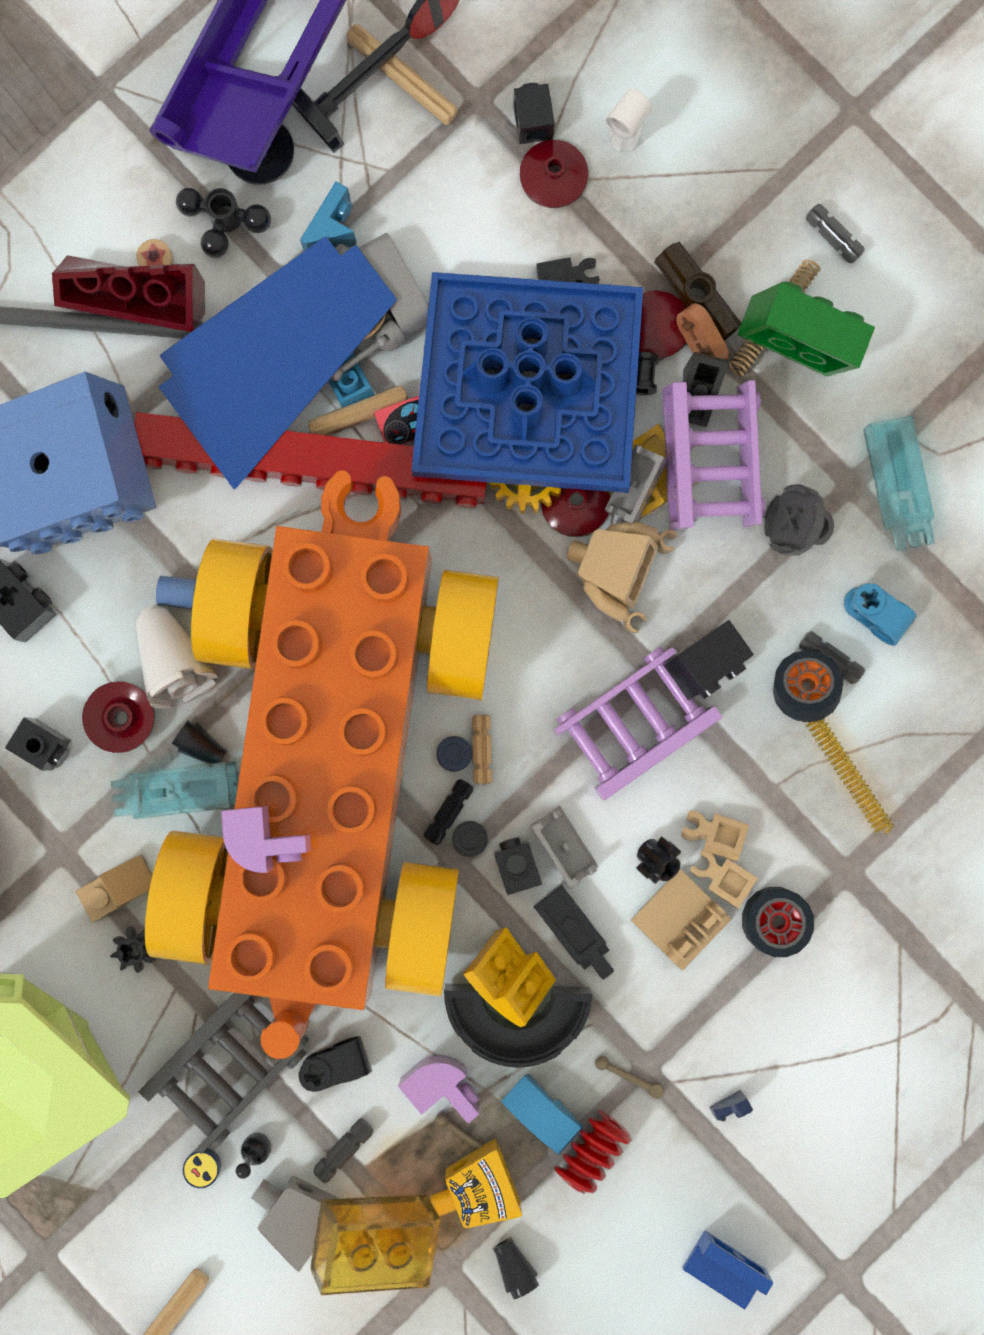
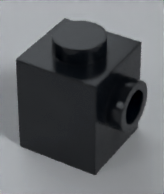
M24 717L5 746V749L41 771L53 770L54 767H60L69 754L67 746L71 739L36 718Z

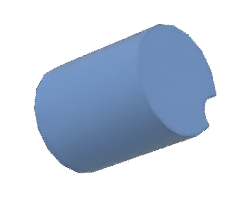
M160 576L156 588L157 605L192 609L197 579Z

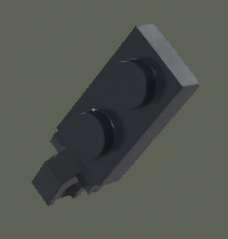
M562 884L533 906L577 965L580 964L584 970L592 965L603 980L614 972L603 956L610 951L606 946V941Z

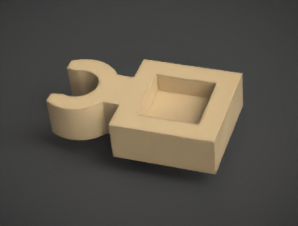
M689 811L686 820L694 822L698 828L691 830L684 827L681 837L688 841L705 840L704 851L738 862L749 825L716 813L712 822H709L700 812Z
M702 850L700 855L708 860L709 867L706 870H699L692 865L690 868L691 873L698 878L708 877L713 880L708 890L739 909L758 878L728 858L721 867L716 864V859L712 853Z

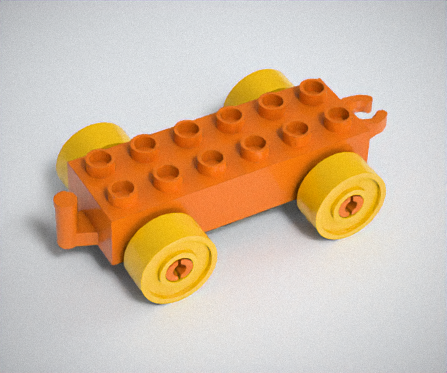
M340 470L326 483L321 497V513L324 517L322 532L276 526L273 550L268 545L213 538L204 551L195 585L191 618V642L196 661L255 669L235 809L268 806L271 838L310 834L311 850L307 853H301L302 860L278 863L277 855L272 856L273 870L267 873H259L247 870L236 863L228 853L223 837L175 830L170 831L160 848L151 879L145 918V945L148 955L154 958L205 965L210 964L212 961L208 989L269 997L274 1020L267 1028L263 1029L260 1038L264 1052L275 1059H285L298 1049L300 1041L308 1029L309 1017L316 1004L357 1010L365 1009L372 993L378 948L389 949L385 989L442 997L459 869L403 862L396 900L386 899L385 893L419 654L430 655L427 693L482 700L499 577L444 569L437 606H427L426 601L432 565L429 546L392 542L393 533L398 527L401 516V501L393 480L387 476H382L377 480L375 495L378 499L379 508L376 515L366 522L353 521L346 515L344 504L346 498L352 492L353 481L347 471Z

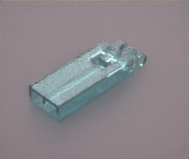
M913 416L868 424L863 431L884 529H892L895 546L898 551L907 549L905 535H908L911 548L920 547V532L926 546L934 544L935 539L931 520L935 517ZM910 490L914 513H909L907 507L909 500H900L899 492Z
M236 761L129 774V779L110 781L111 788L113 789L124 787V794L112 795V802L125 801V807L113 810L114 817L133 815V819L235 807L238 788ZM172 784L173 790H169V794H173L174 800L153 802L152 799L167 797L166 788L151 790V786Z

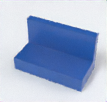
M704 1230L682 1267L685 1272L744 1310L757 1290L767 1295L774 1283L764 1267Z

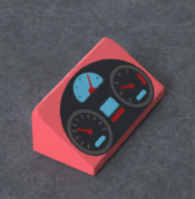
M419 396L374 412L385 443L404 445L415 441Z

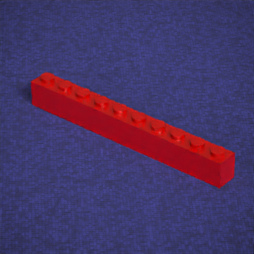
M136 412L134 425L146 468L162 469V465L176 466V471L196 474L197 469L211 470V475L225 478L181 417ZM285 431L245 478L254 482H267V478L281 479V484L294 487L302 486V482L315 483L316 488L324 490L326 483L334 474L344 470L349 473L353 481L352 493L371 495L372 491L376 489L377 480L382 476H387L393 480L400 495V500H405L407 495L420 496L422 502L441 504L442 499L456 501V506L464 508H476L477 504H485L487 482L412 476L414 446Z

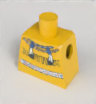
M497 1139L489 1141L480 1149L474 1150L450 1165L445 1173L448 1189L430 1196L437 1217L457 1210L464 1228L486 1225L522 1216L521 1201Z

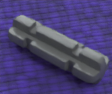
M822 204L815 205L808 212L806 220L814 228L818 226L820 228L818 232L836 251L841 250L843 252L841 256L848 263L852 264L864 253V246L857 239L853 241L851 239L853 235L834 216L830 218L827 215L829 211Z
M813 631L807 632L800 641L799 646L801 649L821 652L832 658L840 667L843 678L849 683H857L865 672L864 667L855 661L850 662V657L829 642L823 643L822 637Z
M362 1118L358 1119L351 1127L350 1133L346 1132L327 1152V1158L323 1157L315 1165L313 1170L315 1176L323 1183H328L336 1174V1169H341L359 1150L360 1143L364 1144L372 1136L373 1128Z

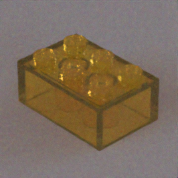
M408 1195L321 1200L310 1266L321 1296L429 1288L441 1218L428 1196Z

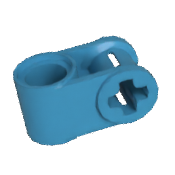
M867 583L851 589L844 597L845 611L868 628L878 639L892 646L898 644L917 617L916 613L909 606L896 600L876 584ZM862 595H865L867 597L865 603L866 605H868V607L864 608L862 606V604L864 603V599L861 597Z

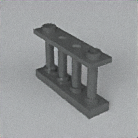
M233 993L138 1091L148 1102L157 1093L162 1098L166 1095L206 1135L196 1148L200 1154L209 1146L215 1150L230 1134L226 1128L286 1065L293 1069L307 1054L303 1047L309 1038L304 1034L298 1049L291 1056L280 1059L267 1071L228 1032L230 1028L225 1023L234 1013L239 1018L243 1016L261 1034L263 1029L267 1028L271 1023L253 1005L255 1001L251 998L252 995ZM208 1040L213 1044L217 1042L257 1081V1084L243 1098L202 1058L204 1054L200 1049ZM183 1066L188 1071L192 1069L232 1109L218 1124L177 1085L179 1081L174 1076Z

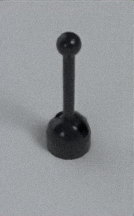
M253 1133L244 1140L241 1146V1155L244 1163L239 1164L235 1171L238 1178L246 1179L251 1173V1165H260L267 1160L271 1153V1142L267 1136L261 1133Z

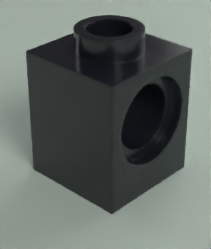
M527 83L520 88H514L513 108L519 145L553 140L555 122L549 85Z
M519 837L500 842V850L494 851V855L507 896L542 885L528 840L521 842ZM515 854L522 855L527 861L525 870L519 874H513L506 868L508 858Z

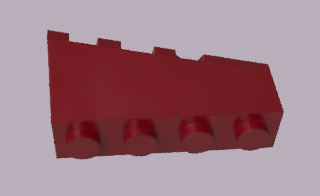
M67 255L52 272L54 306L187 332L194 331L205 314V281L195 264L127 267Z

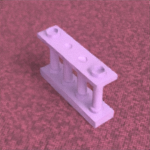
M748 380L737 386L736 395L691 396L690 392H687L686 382H674L662 389L666 459H668L666 474L669 530L692 528L697 517L743 515V527L762 524V518L766 512V503L764 498L761 497L757 412L760 408L761 399L759 391L756 390L755 380ZM691 410H738V430L693 432L689 428L688 414H690ZM739 444L740 466L694 467L690 462V450L693 446ZM741 480L742 501L696 503L695 500H692V485L695 482Z
M660 646L643 658L647 665L578 713L573 707L556 719L559 723V726L554 729L556 735H560L565 730H568L599 774L597 779L600 784L594 787L602 800L611 797L723 718L715 706L705 709L702 705L698 706L693 698L687 700L663 666L667 663L666 660L677 653L673 647L664 652ZM653 669L657 671L687 714L684 716L687 723L677 730L673 725L669 727L637 681ZM624 689L627 690L658 734L655 737L658 743L646 750L644 745L639 746L608 702V700ZM595 709H597L628 754L626 758L629 763L620 770H617L615 766L610 767L579 722Z

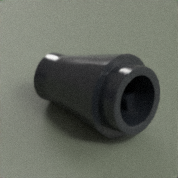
M187 720L171 743L179 748L177 752L210 764L214 768L218 766L228 751L198 722L193 724L189 720Z
M512 1237L505 1239L492 1248L498 1261L506 1293L510 1292L514 1300L525 1296L539 1286L536 1279L538 1273L515 1245Z

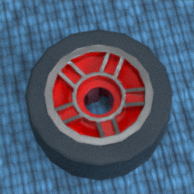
M767 887L755 892L747 900L742 912V928L746 938L759 951L772 957H789L799 953L810 942L814 932V915L809 904L799 894L783 887ZM780 915L785 920V924H780L775 929L772 925V919Z

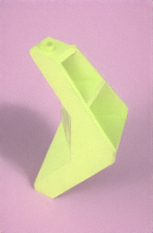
M0 973V1198L7 1197L127 1117L130 1095L121 1088L88 1028L89 1022L26 980L24 974Z

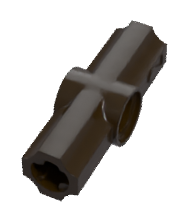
M680 241L668 246L655 258L654 263L678 293L684 305L689 307L691 304L697 303L704 307L724 341L740 328V320L716 290L714 278L700 269ZM690 289H702L706 297L698 299L691 294Z

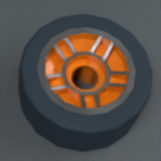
M810 650L795 652L783 659L775 671L774 699L780 710L796 721L810 723L823 720L832 714L840 703L844 679L840 667L832 658L825 654ZM804 682H809V686L813 689L810 691L804 690L802 688Z

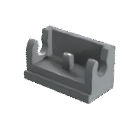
M635 445L632 451L629 493L613 492L605 508L606 511L620 516L623 520L632 524L636 521L639 522L668 459L639 445Z
M561 806L530 825L570 889L578 885L581 879L588 875H593L597 871L598 865Z

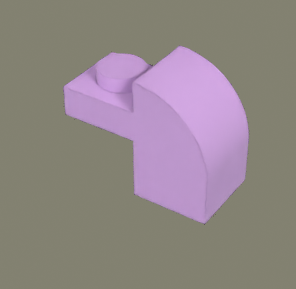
M268 806L221 811L225 847L233 860L247 870L267 873L273 870L272 856L277 855L278 863L302 860L301 853H307L311 850L310 834L271 838Z
M445 1055L427 1057L418 1062L400 1078L398 1087L421 1115L443 1096L448 1099L468 1124L479 1115V1104L477 1103L480 1100L479 1095L468 1082L463 1085L460 1083L467 1076V1067L453 1057Z

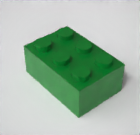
M781 282L752 295L737 335L828 377L860 368L875 327L864 322V317L858 313L840 311L834 308L833 302L826 298L811 297L803 293L799 285L792 282Z

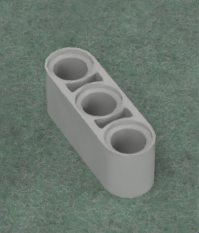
M385 233L358 247L396 297L397 301L388 310V313L398 325L404 337L427 325L428 304L389 234Z

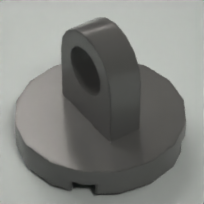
M795 484L784 488L783 490L786 491L781 496H775L767 510L764 524L765 536L770 538L771 544L769 545L771 549L783 555L799 556L808 551L813 545H822L831 538L834 531V520L832 515L825 510L823 499L816 490L801 484Z

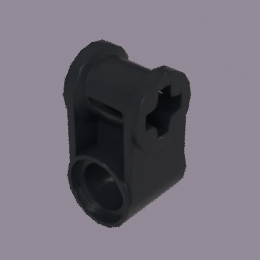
M361 1036L348 1038L329 1048L307 1056L298 1074L302 1087L307 1091L318 1092L340 1083L354 1081L371 1073L372 1068ZM312 1064H315L317 1069L324 1068L325 1071L321 1079L318 1080L316 1075L308 1074Z

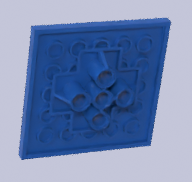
M432 272L411 470L412 476L629 493L643 287ZM529 338L538 339L539 342L531 344L527 343L525 340ZM491 368L501 370L500 373L494 375L486 373ZM533 371L536 372L537 375H535L534 377H525L522 375V372ZM566 373L572 375L573 378L563 380L557 377V375ZM521 404H530L535 408L525 412L521 411L518 407Z

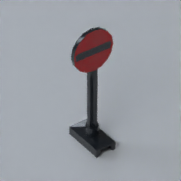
M417 0L409 11L405 26L400 31L391 35L328 93L323 92L313 101L302 88L300 89L292 106L333 153L344 145L338 130L329 119L339 109L338 105L401 50L410 38L422 39L440 28L451 16L460 0Z

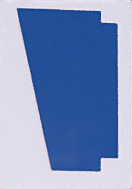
M325 236L160 354V358L173 376L159 385V389L232 488L236 489L397 299L356 245L340 255Z

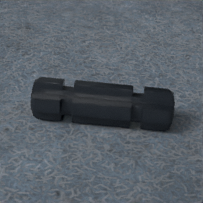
M463 779L456 781L451 789L453 793L451 796L448 795L433 818L435 822L433 824L430 823L425 831V839L435 845L441 844L447 834L445 833L446 829H450L464 806V800H468L473 792L474 787Z

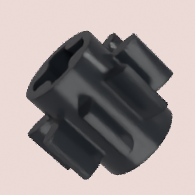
M663 836L658 841L649 839L638 849L637 859L641 863L636 869L654 884L659 879L661 881H669L675 877L680 869L681 863L676 857L681 853V850Z
M131 926L126 929V939L122 936L113 938V942L118 946L116 952L112 953L110 957L118 958L122 963L120 965L121 971L129 966H134L135 972L139 973L144 968L143 960L147 963H152L156 958L150 957L147 953L145 930L136 934L134 927ZM134 942L138 944L136 951L140 953L135 957L131 954L133 948L130 946Z

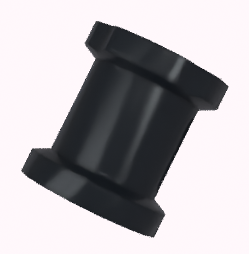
M639 352L636 395L646 396L657 393V385L654 384L655 366L659 363V356L657 354Z

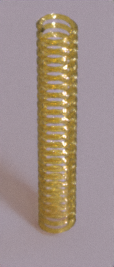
M825 718L806 724L805 727L807 728L816 724L809 729V732L820 728L812 734V737L823 733L815 739V742L827 737L818 744L819 747L830 742L821 748V751L834 746L824 753V756L837 751L828 757L827 761L840 756L831 762V766L844 760L833 769L838 770L847 765L836 774L841 775L845 771L850 770L842 775L840 780L854 774L843 782V785H846L852 780L857 779L846 786L847 790L860 784L850 790L849 794L864 788L852 796V799H856L862 794L867 793L856 800L855 804L870 798L860 804L858 808L862 809L874 802L861 812L864 814L877 807L864 817L869 818L875 813L880 812L868 820V823L874 822L871 828H875L882 822L887 821L885 824L874 829V832L878 833L888 826L890 827L884 832L885 834L890 832L894 823H890L891 819L887 818L888 814L884 813V809L881 808L878 799H874L875 794H871L872 790L868 789L869 785L865 784L866 780H862L863 776L859 775V770H856L853 761L849 760L850 756H846L847 751H843L844 747L840 746L841 742L837 741V737H833L834 732H830L831 727H827L828 723L824 722Z

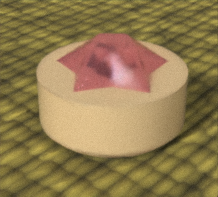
M147 240L137 250L136 259L139 266L174 264L171 250L161 240Z

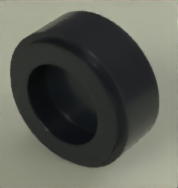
M465 821L455 828L452 835V843L459 854L465 857H474L485 850L488 843V835L480 823Z

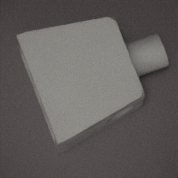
M295 1176L289 1179L281 1191L263 1179L251 1196L252 1200L267 1210L257 1227L259 1232L298 1272H300L340 1216L344 1201Z

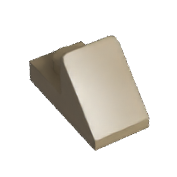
M141 854L99 875V878L75 892L93 923L148 892L153 874Z

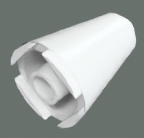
M157 605L143 609L139 614L140 616L136 619L135 625L146 696L150 706L154 708L173 707L171 703L173 700L182 698L185 704L204 695L216 684L213 678L218 679L215 669L210 663L196 661L193 655L191 638L167 608H160Z

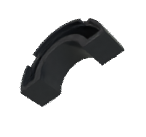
M445 983L444 1000L447 1015L454 1031L471 1048L472 1052L491 1063L505 1067L520 1068L536 1066L554 1059L574 1039H577L589 1016L592 993L589 987L553 986L550 1001L543 1011L531 1018L526 1026L519 1027L491 1011L484 998L471 984Z

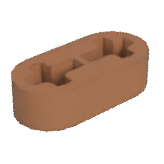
M697 303L691 304L677 315L678 328L692 353L698 352L728 360V348L704 307Z

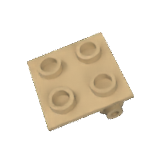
M681 869L631 919L682 971L732 920Z

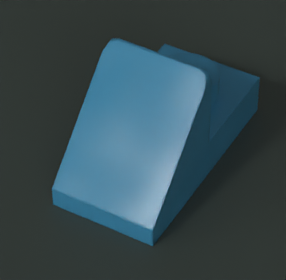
M335 181L300 239L303 251L325 236L335 248L339 244L346 247H352L357 244L354 231L339 223V221L343 223L348 218L352 209L349 190L346 186Z

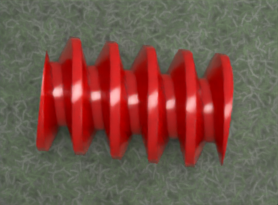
M599 1109L598 1112L602 1116L601 1120L588 1118L594 1130L589 1132L581 1129L579 1132L585 1143L580 1144L572 1141L571 1146L577 1153L575 1157L566 1153L562 1155L568 1167L566 1169L558 1165L554 1167L556 1173L568 1185L583 1194L586 1192H596L597 1184L595 1180L603 1181L606 1178V1173L602 1167L613 1168L615 1164L611 1155L619 1157L623 1153L619 1142L629 1144L632 1141L628 1131L619 1122Z

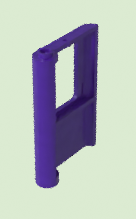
M217 0L149 129L150 133L157 140L173 149L250 172H257L347 0L319 1L279 76H271L234 66L268 0Z

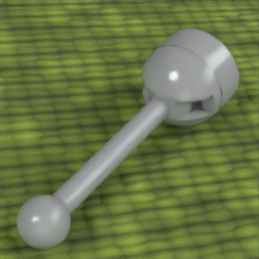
M391 319L383 323L375 333L376 342L341 365L330 379L333 381L340 380L345 371L379 348L385 351H393L406 343L405 337L398 325Z

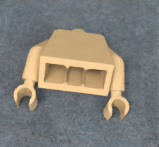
M625 521L610 525L606 530L597 529L594 531L589 545L574 540L567 552V559L569 561L581 564L578 576L584 581V591L597 609L616 621L623 620L624 628L632 633H639L638 630L633 629L630 625L632 617L637 616L643 621H646V617L640 612H629L628 607L634 609L656 552L667 554L675 550L673 547L666 546L663 538L667 537L673 540L677 538V534L673 530L658 533L657 528L637 521L634 524Z

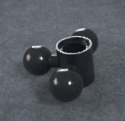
M184 188L176 196V206L181 214L187 217L197 216L201 212L208 214L213 227L202 235L200 244L203 252L211 258L222 257L227 252L229 241L224 232L236 230L241 222H244L246 228L253 233H263L271 224V215L266 207L254 204L247 209L239 208L234 195L224 188L210 191L205 199L194 188ZM223 206L231 207L230 211L225 215L216 214L218 209Z

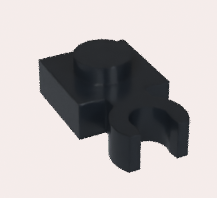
M570 257L536 263L538 280L599 284L600 281L599 276L587 277L584 274L585 270L595 268V258H586L578 266L572 267Z

